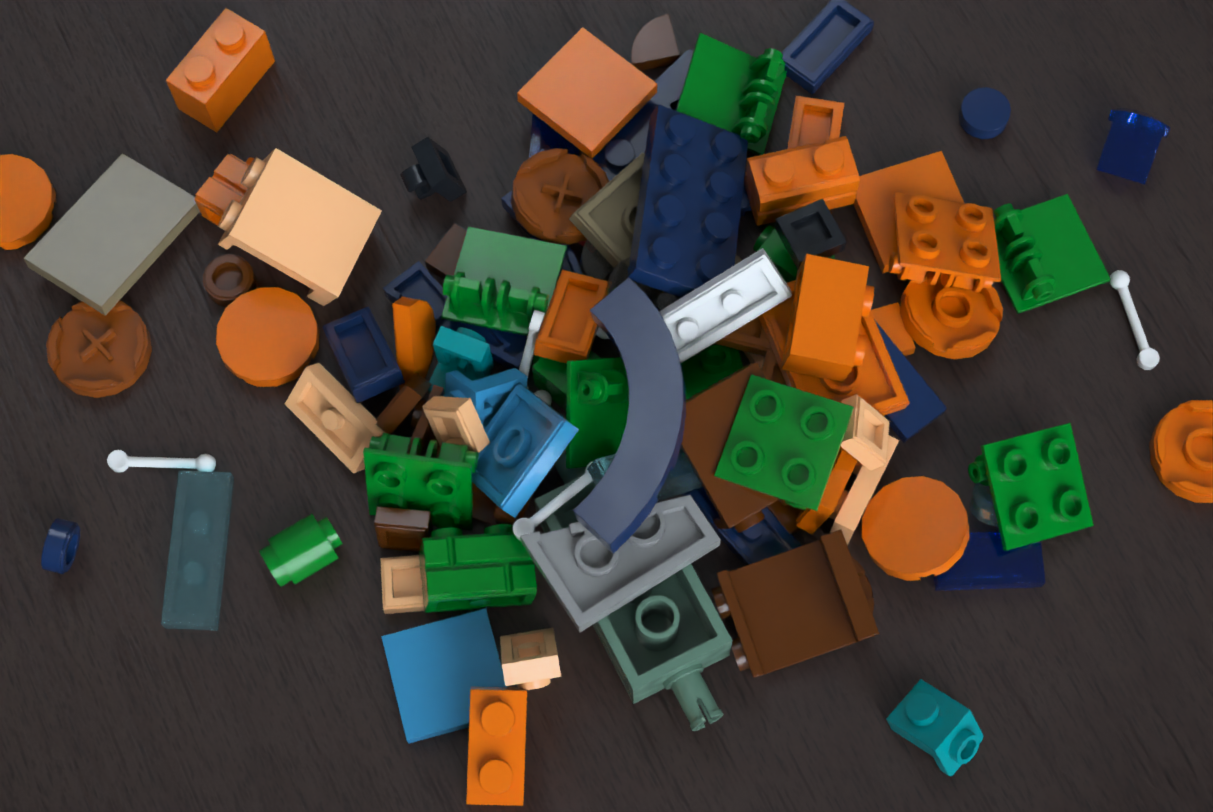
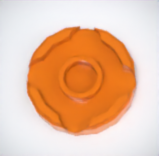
M6 154L0 155V247L4 250H12L35 241L49 227L53 218L52 210L54 202L56 203V192L46 172L35 162L22 156Z
M927 272L923 282L910 280L901 295L900 314L905 330L919 346L936 356L954 360L974 357L988 348L999 331L1000 322L1003 317V307L999 295L993 286L990 289L982 288L980 292L952 287V285L949 288L943 287L941 281L942 273H940L935 285L927 283Z
M279 287L257 288L241 294L225 308L217 324L216 345L223 363L232 374L256 387H278L297 379L313 358L314 360L319 350L320 330L310 306L297 294Z
M1190 400L1170 410L1155 426L1149 443L1151 465L1160 482L1175 495L1195 503H1213V400Z
M925 476L904 477L885 485L869 501L862 517V539L872 561L886 574L906 581L921 580L920 577H927L932 574L935 577L947 572L962 557L970 538L968 514L959 495L944 482Z

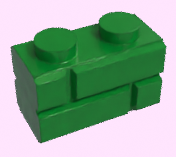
M492 525L484 529V534L463 535V531L460 528H441L432 531L430 534L431 538H422L419 559L425 613L532 604L537 594L535 566L521 541L514 535L513 525Z

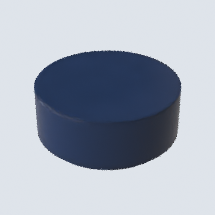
M982 87L974 89L962 101L959 111V122L965 132L975 138H994L1006 128L1011 114L1009 101L1001 92L993 88Z
M60 518L54 520L46 536L42 551L41 566L43 570L64 574L70 569L80 541V527L78 523Z

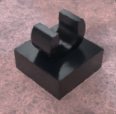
M429 137L412 146L419 164L405 169L400 174L408 192L415 190L420 200L437 192L450 202L467 193L449 153Z
M823 199L778 217L775 221V229L797 270L806 254L828 258L845 250L847 241Z

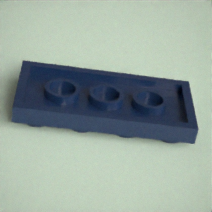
M658 104L650 115L627 278L629 277L638 283L682 298L735 265L748 147L747 140L741 138L738 134Z

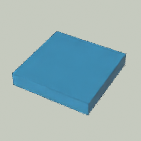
M519 383L484 429L490 443L478 453L477 469L475 473H472V482L498 507L516 518L579 429L532 391Z
M486 608L381 636L408 744L468 728L471 686L507 687L505 686L503 670Z

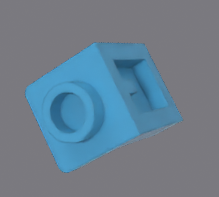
M513 368L471 381L459 371L454 370L446 373L445 394L443 397L471 398L485 429L516 385L520 383L527 388V376L518 369Z

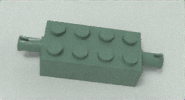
M564 451L554 464L564 485L534 499L536 513L585 474L586 467L566 468V454ZM612 462L605 465L606 470L609 468ZM592 481L540 524L544 532L568 528L569 524L579 522L573 510L591 493L599 482ZM689 564L593 624L633 704L665 688L666 690L672 689L690 723L692 731L705 727L706 719L698 705H700L709 724L714 723L724 715L715 702L701 672H703L704 668L730 656L733 640L692 564Z

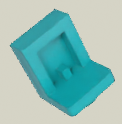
M441 326L433 342L438 364L429 381L432 385L428 392H431L433 385L444 388L445 392L446 373L454 370L459 371L471 381L490 376L494 363L490 345L486 343L485 338L467 328L459 327L457 331Z
M922 679L918 681L886 718L894 732L933 756L939 769L948 776H952L962 764L968 763L975 756L979 744L984 737L970 709Z

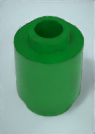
M313 513L270 537L268 539L270 544L259 550L271 574L279 586L282 587L290 581H293L296 585L338 560L339 557L334 549L343 543L327 517L317 521Z

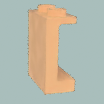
M277 148L263 161L255 157L241 181V184L248 187L241 202L238 203L232 200L219 221L218 227L225 230L218 245L226 250L232 245L243 249L309 287L310 290L306 297L325 306L339 297L382 210Z

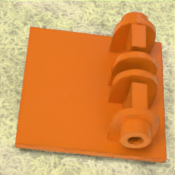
M894 192L898 253L893 252L891 254L888 268L889 273L897 274L899 280L909 279L923 282L927 272V283L930 285H935L940 273H942L941 281L943 287L949 288L952 285V287L970 289L973 292H980L982 288L990 289L993 282L1000 283L1001 272L993 208L972 203L930 198L924 195Z

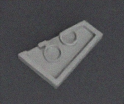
M691 495L656 503L635 533L614 554L580 522L571 523L568 528L540 534L538 531L520 536L521 543L579 633L720 546L721 541Z

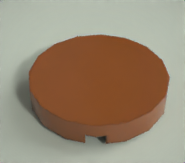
M554 148L537 152L522 163L512 185L511 205L517 221L531 235L545 242L569 245L586 241L587 238L575 227L569 218L609 182L606 172L592 158L583 154L579 157L575 154H568L569 150Z
M121 300L118 301L106 316L80 301L71 306L72 311L68 312L63 318L60 316L52 325L46 342L48 363L59 381L78 395L94 398L116 395L135 384L147 369L152 352L150 332L139 314Z

